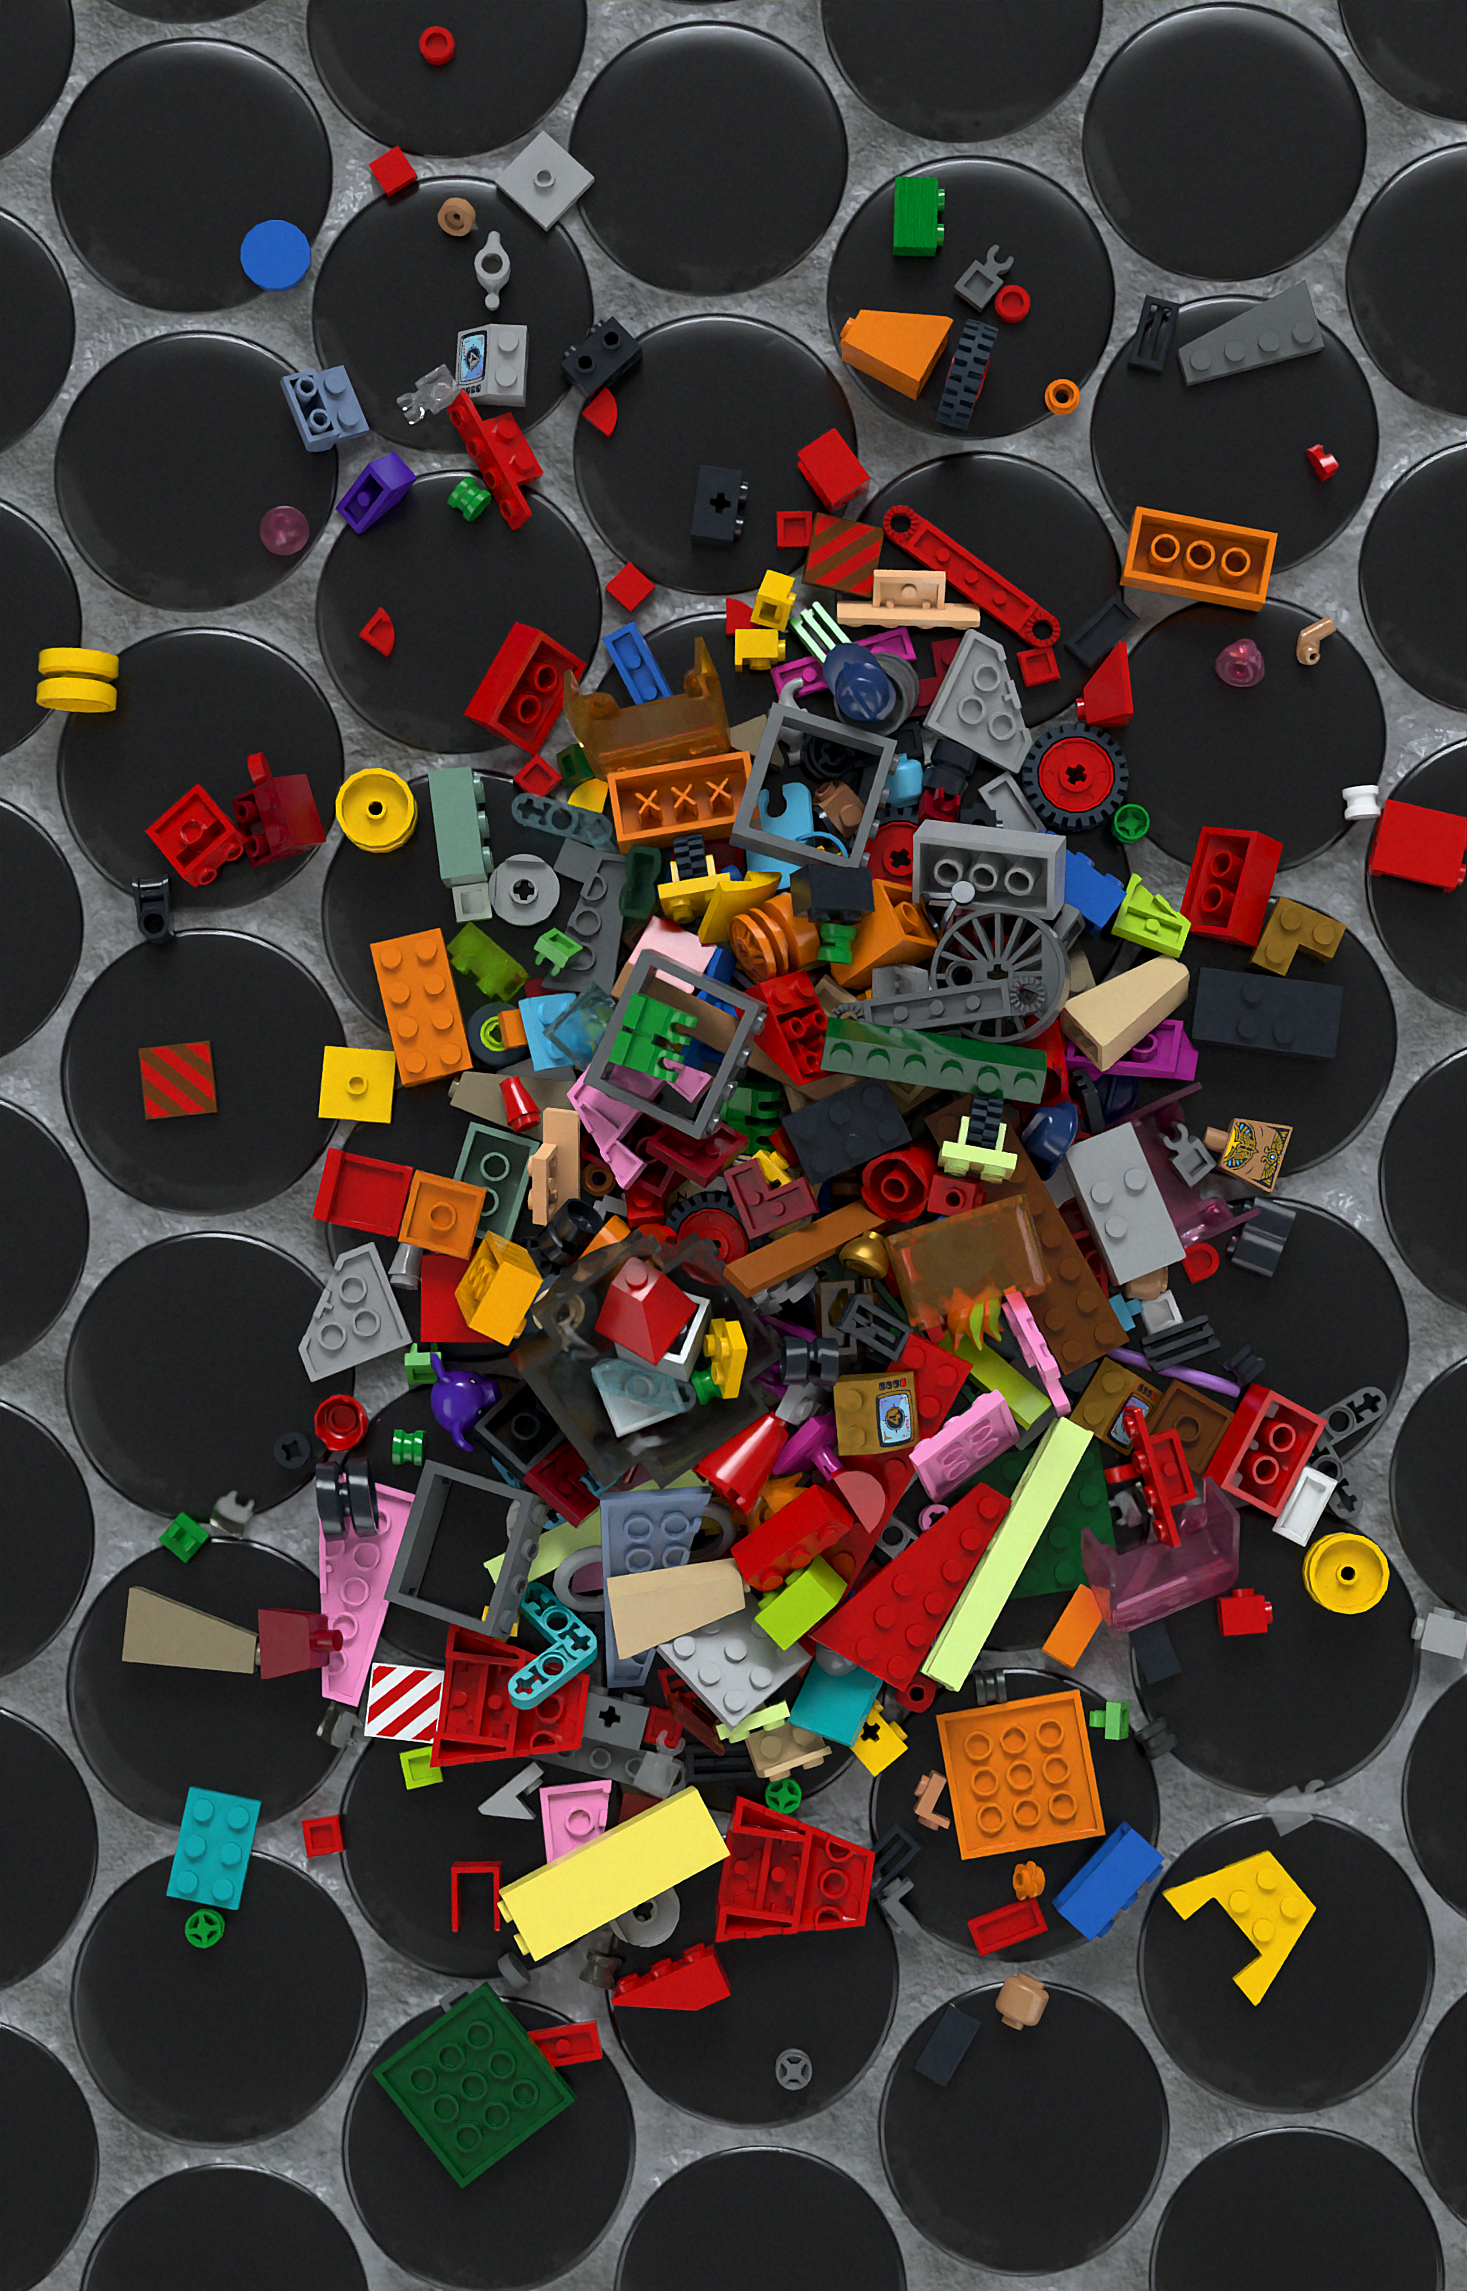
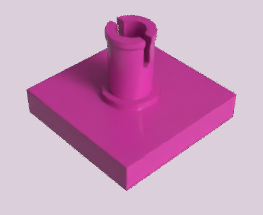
M836 1414L812 1416L784 1445L772 1470L773 1474L780 1475L809 1471L817 1467L829 1485L835 1484L829 1473L844 1468L832 1451L838 1445Z

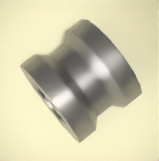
M792 2048L783 2051L779 2055L775 2065L776 2077L779 2083L786 2089L791 2090L801 2089L808 2084L812 2075L810 2058L805 2052Z

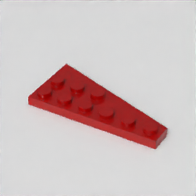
M978 1482L952 1505L940 1519L922 1532L910 1546L901 1551L862 1586L860 1591L844 1605L842 1604L832 1613L833 1615L808 1636L896 1689L905 1692L1012 1500L986 1484Z

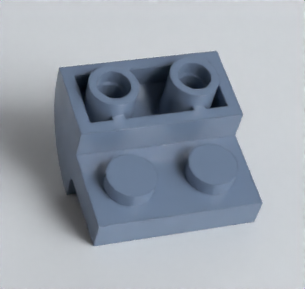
M343 365L316 372L314 368L284 376L280 380V386L307 451L320 452L329 450L336 443L364 436L370 430Z

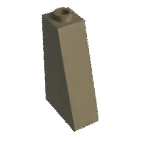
M464 1071L462 1077L455 1076L451 1084L448 1096L453 1099L450 1105L513 1130L512 1126L507 1125L499 1083L514 1076ZM519 1076L521 1083L541 1111L539 1115L541 1123L520 1134L543 1143V1111L547 1107L576 1111L566 1095L576 1082ZM580 1119V1136H581V1133H582L583 1128H584V1124H583V1122H582L581 1119Z
M135 1586L129 1589L122 1661L254 1673L257 1671L258 1665H261L259 1634L144 1587Z

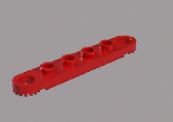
M898 505L886 512L882 527L885 530L884 534L889 540L930 571H945L946 583L1033 648H1048V646L1051 647L1057 642L1060 636L1059 621H1057L1054 615H1051L1039 606L1037 602L928 520L914 512L912 508ZM898 515L907 517L911 523L910 529L903 534L894 532L890 526V521L893 517ZM1037 622L1048 623L1052 628V636L1046 640L1036 639L1032 633L1033 625Z

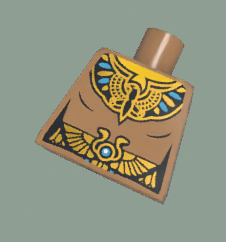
M1234 1118L1231 1120L1227 1132L1208 1126L1202 1144L1206 1149L1220 1153L1216 1169L1268 1195L1273 1191L1293 1127Z

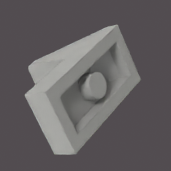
M534 1760L478 1807L479 1811L485 1815L533 1820L535 1814L520 1797L519 1793L523 1791L527 1796L543 1783L540 1776L545 1772V1768L538 1760Z

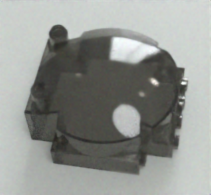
M636 1229L620 1242L603 1246L588 1253L560 1275L545 1297L529 1307L542 1328L538 1332H530L524 1335L519 1342V1348L508 1355L604 1488L641 1462L662 1490L769 1411L762 1401L767 1395L753 1378L780 1359L778 1344L782 1342V1339L770 1323L765 1327L757 1316L762 1311L752 1297L746 1298L723 1275L726 1264L721 1258L719 1260L716 1259L721 1253L708 1236L702 1239L697 1233L693 1232L678 1244L665 1241L659 1244L652 1234L645 1237ZM635 1256L663 1272L681 1291L710 1300L713 1319L725 1318L726 1322L739 1321L748 1350L738 1398L723 1399L714 1397L710 1399L707 1405L701 1407L691 1379L689 1378L688 1382L674 1378L686 1411L617 1438L591 1369L617 1359L618 1354L615 1342L599 1334L594 1328L611 1283L628 1259ZM703 1345L693 1370L699 1372L707 1369L708 1364L712 1363L711 1358L705 1356Z

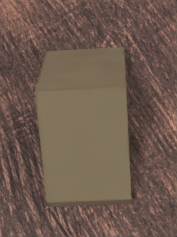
M761 715L718 733L715 739V746L731 753L749 750L750 759L754 762L766 726V715ZM776 742L768 768L781 773L784 768V758Z

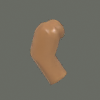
M1329 616L1317 621L1299 633L1296 655L1301 663L1313 665L1319 661L1321 655L1319 654L1320 640L1336 632V627Z

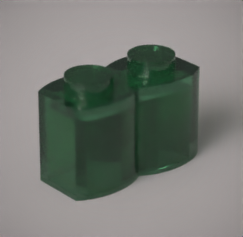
M633 845L628 852L625 862L627 881L620 892L619 910L627 923L648 926L653 915L659 917L661 901L657 885L664 884L666 880L667 862L659 848Z

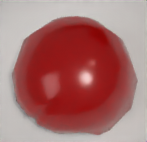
M343 1394L333 1395L320 1403L314 1415L315 1435L327 1445L328 1450L346 1452L361 1443L366 1435L369 1424L367 1412L363 1405L355 1398Z

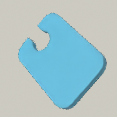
M799 782L782 785L787 808L777 818H772L767 813L769 791L766 789L761 790L758 797V807L763 832L795 842V838L814 832L811 795L805 785ZM815 838L798 842L815 848ZM746 850L748 871L781 872L782 879L776 892L791 889L789 874L802 867Z

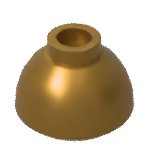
M864 1231L862 1237L851 1240L842 1248L838 1256L841 1264L848 1270L863 1277H874V1279L885 1277L889 1267L888 1254L883 1246L885 1239L875 1232Z

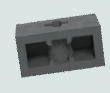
M589 1683L582 1736L639 1751L651 1705L643 1704L645 1698L642 1696L624 1692L623 1697L620 1698L608 1695L610 1689L607 1687ZM609 1706L615 1707V1714L621 1716V1719L614 1720L612 1725L606 1724V1718L600 1715V1711H607Z

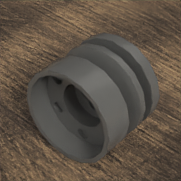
M877 652L872 654L895 689L896 702L892 712L883 720L874 723H862L842 712L835 697L833 701L836 715L842 724L886 737L901 726L918 704L920 685L918 675L910 663L896 654Z

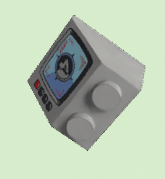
M489 324L458 332L455 398L458 394L467 392L472 403L475 405L525 407L529 349L527 326Z

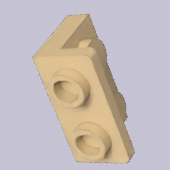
M785 1720V1725L769 1731H764L763 1728L750 1733L751 1736L745 1739L757 1777H769L770 1782L790 1776L789 1769L801 1764L804 1769L818 1766L824 1763L823 1756L832 1753L830 1746H825L821 1736L791 1726L787 1720Z

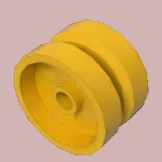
M50 648L40 651L38 671L50 679H45L37 684L36 702L46 708L71 712L98 713L115 710L117 690L106 682H110L118 677L119 658L110 653L81 648Z
M382 768L364 769L351 775L341 786L336 799V817L348 839L357 847L372 853H387L403 846L414 834L418 822V806L407 783L396 773ZM376 805H381L383 810L379 815H372L370 813L371 809L376 810Z
M1343 1532L1325 1535L1313 1543L1304 1557L1302 1567L1304 1585L1313 1600L1328 1610L1345 1614L1364 1612L1377 1604L1387 1590L1390 1574L1387 1559L1378 1545L1364 1536ZM1347 1566L1351 1567L1347 1571L1351 1574L1348 1580L1341 1577L1342 1569Z

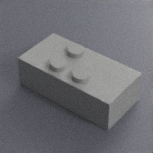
M925 819L913 835L912 903H919V895L921 893H951L953 886L957 882L966 881L974 887L975 898L971 904L967 906L958 905L956 908L978 911L992 907H1007L1028 912L1039 919L1054 920L1064 904L1066 836ZM931 900L929 905L949 907L951 901Z
M1131 1122L1069 1147L1061 1160V1164L1112 1287L1187 1257Z

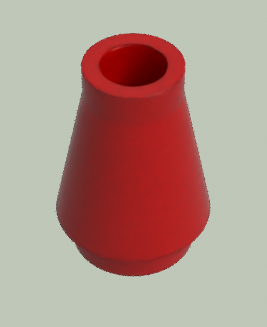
M519 1076L510 1077L499 1083L507 1125L512 1126L515 1133H521L541 1123L539 1117L541 1111L521 1083Z

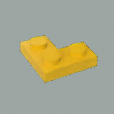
M725 1318L710 1320L708 1335L703 1336V1351L706 1357L711 1358L712 1380L715 1385L719 1384L723 1399L738 1398L748 1347L739 1321L726 1322Z

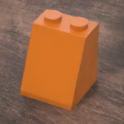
M860 310L856 319L850 317L847 320L840 334L842 340L839 346L843 348L842 361L916 401L950 340L954 320L947 316Z
M877 878L872 881L875 911L861 918V922L858 924L845 925L857 928L856 939L851 944V951L854 953L853 964L829 962L831 975L839 986L862 990L872 985V970L874 967L897 963L913 966L934 956L941 940L930 929L922 914L919 903H912V887ZM830 919L827 922H822L841 925L839 920ZM815 923L821 947L823 940L820 936L821 923Z

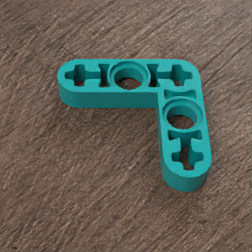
M538 1582L528 1583L527 1590L519 1604V1611L553 1646L517 1672L509 1681V1699L515 1707L523 1710L537 1706L590 1665L598 1654L597 1639L593 1632L560 1602L546 1586ZM531 1597L536 1600L540 1597L541 1607L545 1610L542 1615L541 1608L535 1602L528 1604L527 1598ZM553 1618L565 1619L567 1626L562 1630H552L547 1626L548 1622ZM572 1634H574V1640L580 1646L587 1644L588 1650L577 1649L575 1651L574 1641L570 1638ZM551 1662H556L563 1666L562 1672L554 1676L544 1673L543 1668ZM534 1675H537V1677H538V1680H537L536 1682H535V1676H534ZM522 1686L524 1689H529L531 1687L532 1693L529 1695L526 1692L519 1694L518 1688Z

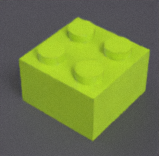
M820 1554L811 1559L810 1563L805 1567L795 1569L783 1580L784 1584L763 1594L764 1597L757 1603L760 1610L754 1619L784 1651L838 1604L848 1585Z

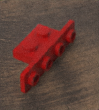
M460 393L447 407L450 420L458 429L466 444L468 454L474 459L483 476L485 485L491 490L497 501L501 515L507 520L512 530L519 529L532 516V512L518 487L538 480L544 472L511 412L482 421L468 393Z
M1128 1405L1123 1407L1125 1417L1122 1418V1424L1128 1438H1132L1135 1452L1132 1453L1134 1465L1144 1478L1146 1485L1142 1488L1144 1499L1154 1512L1156 1521H1153L1154 1533L1158 1541L1172 1548L1179 1547L1181 1543L1170 1507L1197 1498L1178 1431L1175 1428H1170L1149 1436L1141 1408Z

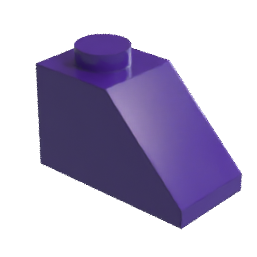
M392 452L369 463L335 509L355 532L360 534L397 504L416 481L417 477L395 452Z

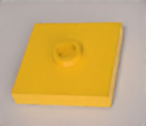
M325 1046L318 1117L391 1124L397 1064L395 1052Z

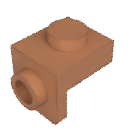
M836 778L827 781L817 788L815 796L811 799V805L822 807L841 837L848 839L860 826L865 806L847 784Z
M932 1770L929 1777L922 1775L915 1789L914 1795L919 1798L913 1810L916 1814L920 1815L917 1820L918 1822L937 1831L939 1825L947 1829L950 1825V1820L947 1817L932 1811L947 1778Z

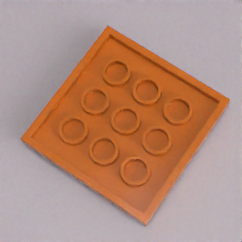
M1079 1689L936 1714L962 1860L1106 1835Z

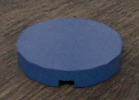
M268 220L256 225L246 234L241 245L240 260L246 276L255 285L268 292H284L295 288L302 282V278L305 277L311 267L312 252L306 236L297 226L284 220Z

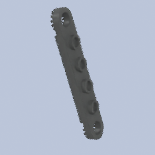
M1024 976L844 1003L834 1008L830 1017L840 1018L844 1013L851 1011L856 1014L859 1022L918 1031L1034 1014L1042 1010L1046 1005L1048 991L1045 984L1033 976ZM1026 985H1034L1038 990L1039 997L1034 1004L1024 1005L1019 1000V992Z
M583 1736L580 1750L524 1756L669 1795H674L684 1790L688 1784L684 1780V1774H686L684 1762L676 1757L642 1748L636 1751ZM669 1765L678 1767L682 1773V1779L674 1786H668L661 1780L662 1769Z

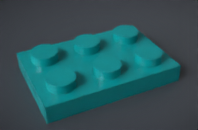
M191 1786L188 1792L166 1896L238 1910L262 1801Z

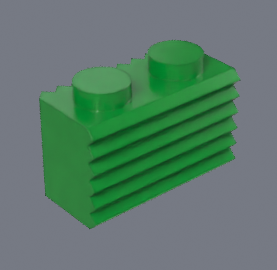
M907 176L895 178L893 255L935 256L937 246H943L944 224H937V211H944L945 189H938V178Z

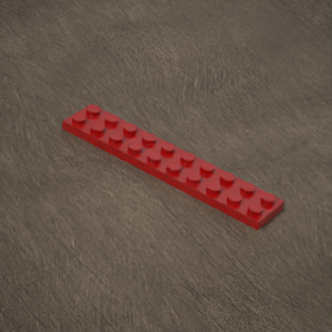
M912 1332L911 1334L908 1333L909 1337L897 1362L892 1360L885 1373L914 1371L921 1442L926 1438L931 1439L935 1436L973 1364ZM915 1446L878 1454L843 1455L838 1458L847 1469L868 1471L881 1484L885 1494V1510L880 1522L870 1533L863 1528L855 1516L851 1530L840 1537L837 1543L819 1553L848 1585L838 1604L796 1640L812 1657L795 1674L800 1678H803L815 1656L816 1641L808 1635L817 1627H820L844 1603L915 1473V1468L909 1458ZM826 1481L822 1489L848 1505L835 1484L829 1485Z

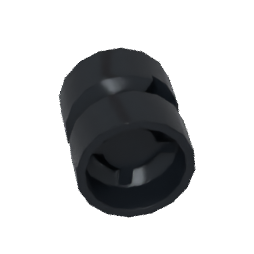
M937 739L930 756L933 767L925 769L921 786L933 791L943 787L945 788L944 796L953 799L958 794L961 796V803L968 787L965 777L973 774L979 755L973 750L955 742Z
M571 1198L560 1207L554 1215V1219L549 1221L539 1233L537 1242L543 1254L551 1261L564 1267L573 1266L604 1227V1223L598 1211L590 1204L580 1199Z
M784 1336L782 1338L780 1348V1379L782 1385H804L806 1380H811L814 1386L836 1385L839 1366V1350L836 1338L815 1337L811 1343H808L805 1337Z

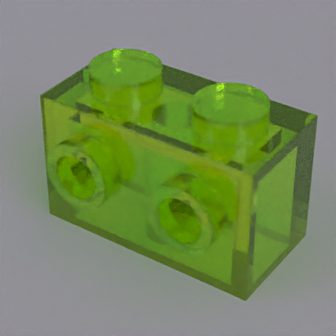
M470 921L446 947L453 955L450 963L465 976L469 972L479 979L476 986L491 999L496 994L507 1003L530 977L520 964Z

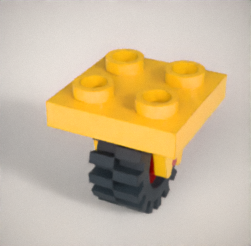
M702 833L673 838L676 861L670 862L673 882L657 885L666 918L672 919L678 924H687L693 922L697 917L705 916L718 881H731L729 872L716 873L713 854L707 855Z

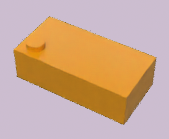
M488 1230L454 1295L468 1327L508 1346L512 1338L518 1339L523 1332L527 1322L524 1316L543 1279L527 1249Z

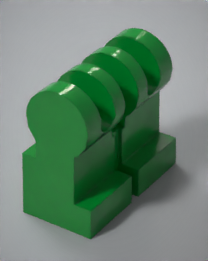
M632 993L621 1024L632 1028L633 1031L619 1029L608 1061L676 1083L679 1073L667 1068L664 1065V1060L667 1058L683 1063L685 1055L677 1052L672 1046L666 1045V1047L656 1044V1038L660 1035L667 1038L669 1043H680L689 1046L692 1038L679 1033L676 1028L677 1024L680 1023L696 1028L699 1018L645 994Z
M735 1079L734 1081L738 1082L736 1092L729 1102H724L719 1113L723 1116L722 1122L749 1138L747 1149L742 1153L755 1155L761 1149L772 1154L777 1150L769 1138L765 1136H771L779 1128V1123L767 1119L779 1117L780 1106L769 1102L781 1098V1087L769 1082L753 1083L747 1082L746 1079ZM746 1116H752V1117L760 1118V1119H758V1120H747V1117H746Z

